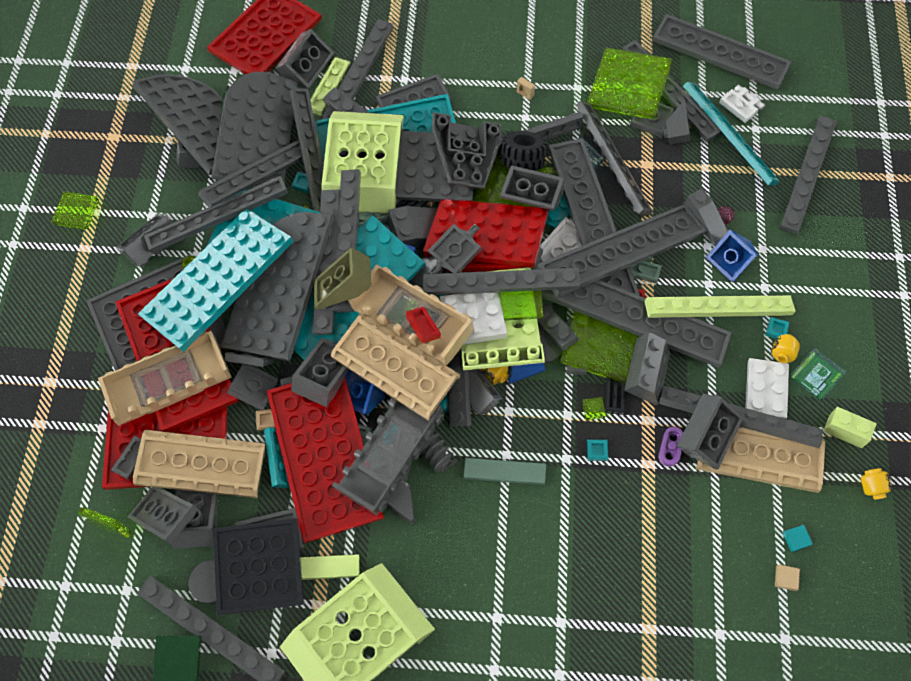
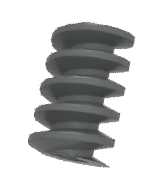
M438 433L432 435L428 442H424L421 447V453L425 454V459L430 461V466L435 467L434 471L436 473H442L450 469L457 459L451 460L454 455L453 452L446 454L449 449L448 446L441 447L444 440L437 442V439L440 437Z

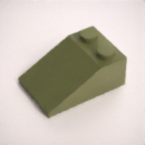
M351 247L314 280V308L319 310L359 297L362 293L369 290L372 286L370 257Z

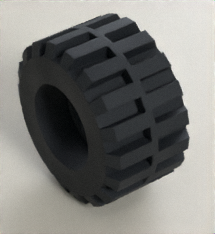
M529 131L508 133L502 139L500 159L502 164L508 169L511 166L533 171L541 169L545 164L546 139L537 133Z

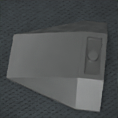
M433 112L432 132L448 183L484 189L501 143V124L484 121L480 127L451 123V115Z

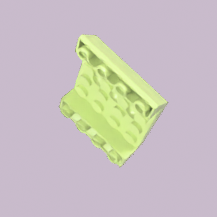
M333 111L328 125L322 190L340 189L341 170L360 169L359 213L368 211L388 214L389 209H394L396 207L395 190L404 115ZM342 151L349 152L346 157L339 156ZM360 152L367 153L364 158H359L357 155ZM378 153L385 154V157L382 159L375 158Z
M518 268L498 271L531 270V268ZM533 291L498 292L507 338L464 344L461 347L463 370L545 363ZM515 324L523 325V327L521 328H515L513 326Z
M381 563L360 574L293 629L280 648L304 681H372L414 644L422 642L435 628ZM342 612L347 613L348 621L344 624H338L336 621L338 614ZM358 629L362 633L360 640L356 642L351 641L350 633ZM367 647L375 649V656L371 659L363 657V651Z

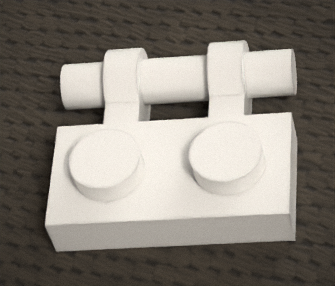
M737 85L734 90L731 89L719 102L744 123L756 115L758 109L761 111L765 107L760 98L754 97L747 88H742L740 85Z

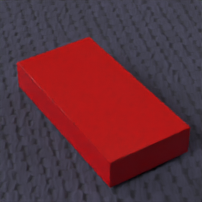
M424 306L406 311L405 317L422 344L441 338L439 329Z

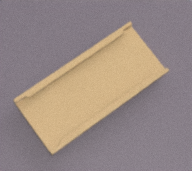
M363 313L358 315L331 353V357L428 421L455 381L460 378L458 373Z
M739 426L719 469L716 470L698 460L696 469L819 493L823 485L825 440L822 439L820 448H815Z
M144 430L133 474V484L257 499L266 444Z

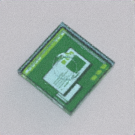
M814 348L791 373L790 377L822 401L847 372Z

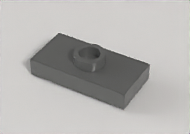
M137 436L132 438L111 469L114 473L129 481L134 474L141 443L140 438Z

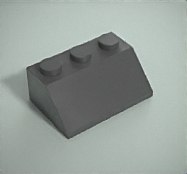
M309 29L300 34L275 69L283 77L298 82V86L309 89L334 52L312 29Z
M511 166L500 198L554 211L559 205L564 191V178Z
M157 213L116 248L135 266H144L150 261L149 258L153 254L157 255L164 250L163 248L151 253L144 236L174 222L167 214Z
M650 332L636 339L624 390L654 405H659L670 357V350L665 339Z
M702 394L677 447L688 456L718 470L744 416L722 397Z

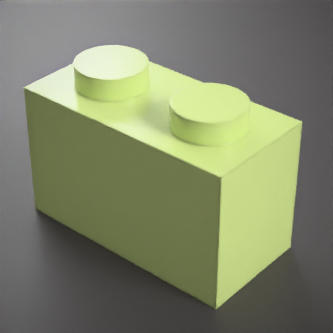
M836 407L829 415L823 432L863 448L871 441L877 423Z

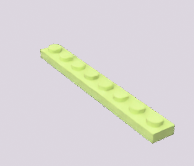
M791 295L647 297L644 301L648 318L793 315L796 312Z

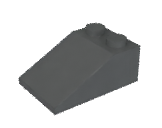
M405 206L389 209L387 217L389 229L404 244L415 248L424 247L438 208Z
M321 338L293 374L292 392L325 407L329 405L349 371L347 367L331 357L332 350L337 344Z
M176 490L175 496L191 503L199 510L195 513L194 518L183 528L179 537L172 542L173 549L213 546L212 528H218V494Z

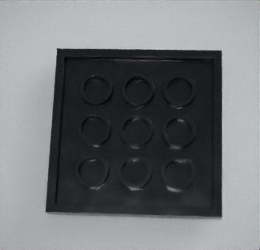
M297 518L212 528L217 615L304 605Z

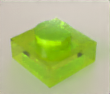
M602 397L582 400L585 421L605 418L606 414Z

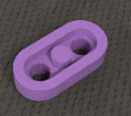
M678 427L668 428L663 435L659 451V461L667 467L676 465L680 459L682 450L677 447L683 431ZM670 437H675L676 441H671ZM665 455H670L672 459L668 460Z

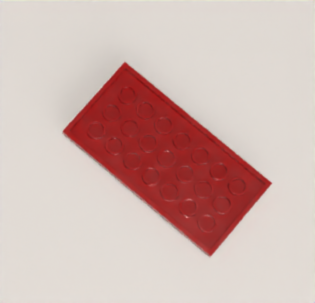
M173 279L115 301L137 362L146 356H152L165 348L175 346L138 315ZM208 327L204 332H209L211 330ZM186 358L166 366L174 390L185 386L187 381L194 382ZM160 369L142 376L149 397L156 398L166 394L167 388ZM230 378L210 386L202 392L155 411L161 431H171L239 402L237 398L227 394L232 384Z
M346 377L327 407L292 392V383L267 390L303 542L306 544L383 520V512H380L378 516L374 515L336 491L332 486L334 482L339 485L344 477L342 473L346 466L351 467L356 459L354 453L357 449L362 450L364 447ZM367 461L365 465L370 468L369 461Z

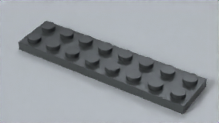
M668 14L665 15L652 39L655 43L776 90L779 89L792 62Z

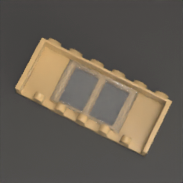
M377 264L371 271L372 286L369 290L362 293L359 297L348 300L353 310L360 314H365L445 366L454 358L474 331L472 318L469 315L457 312L452 305L448 303L445 305L435 295L426 294L419 286L409 284L404 277H397L388 268H382ZM424 306L439 329L441 338L422 344L405 315L406 311Z
M212 331L203 332L184 352L176 346L165 348L157 354L146 356L142 360L133 364H127L114 372H108L104 376L99 377L98 380L111 419L120 426L145 414L153 413L202 392L210 386L231 378V374Z

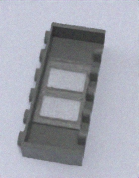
M391 398L388 403L389 410L385 416L380 415L378 417L377 428L373 433L368 432L366 435L367 443L362 450H356L354 453L355 461L351 467L346 466L342 472L344 477L339 485L335 482L333 483L334 489L378 516L386 508L387 500L391 494L393 495L399 487L398 482L402 476L405 477L410 471L411 466L409 465L413 459L416 460L421 454V447L424 442L430 440L433 429L443 420L444 413L440 405H438L428 421L399 401Z

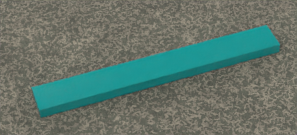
M686 82L683 87L766 184L776 186L780 181L702 90L695 83Z

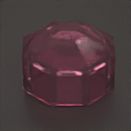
M722 206L718 209L724 224L728 225L733 221L735 211L731 207Z

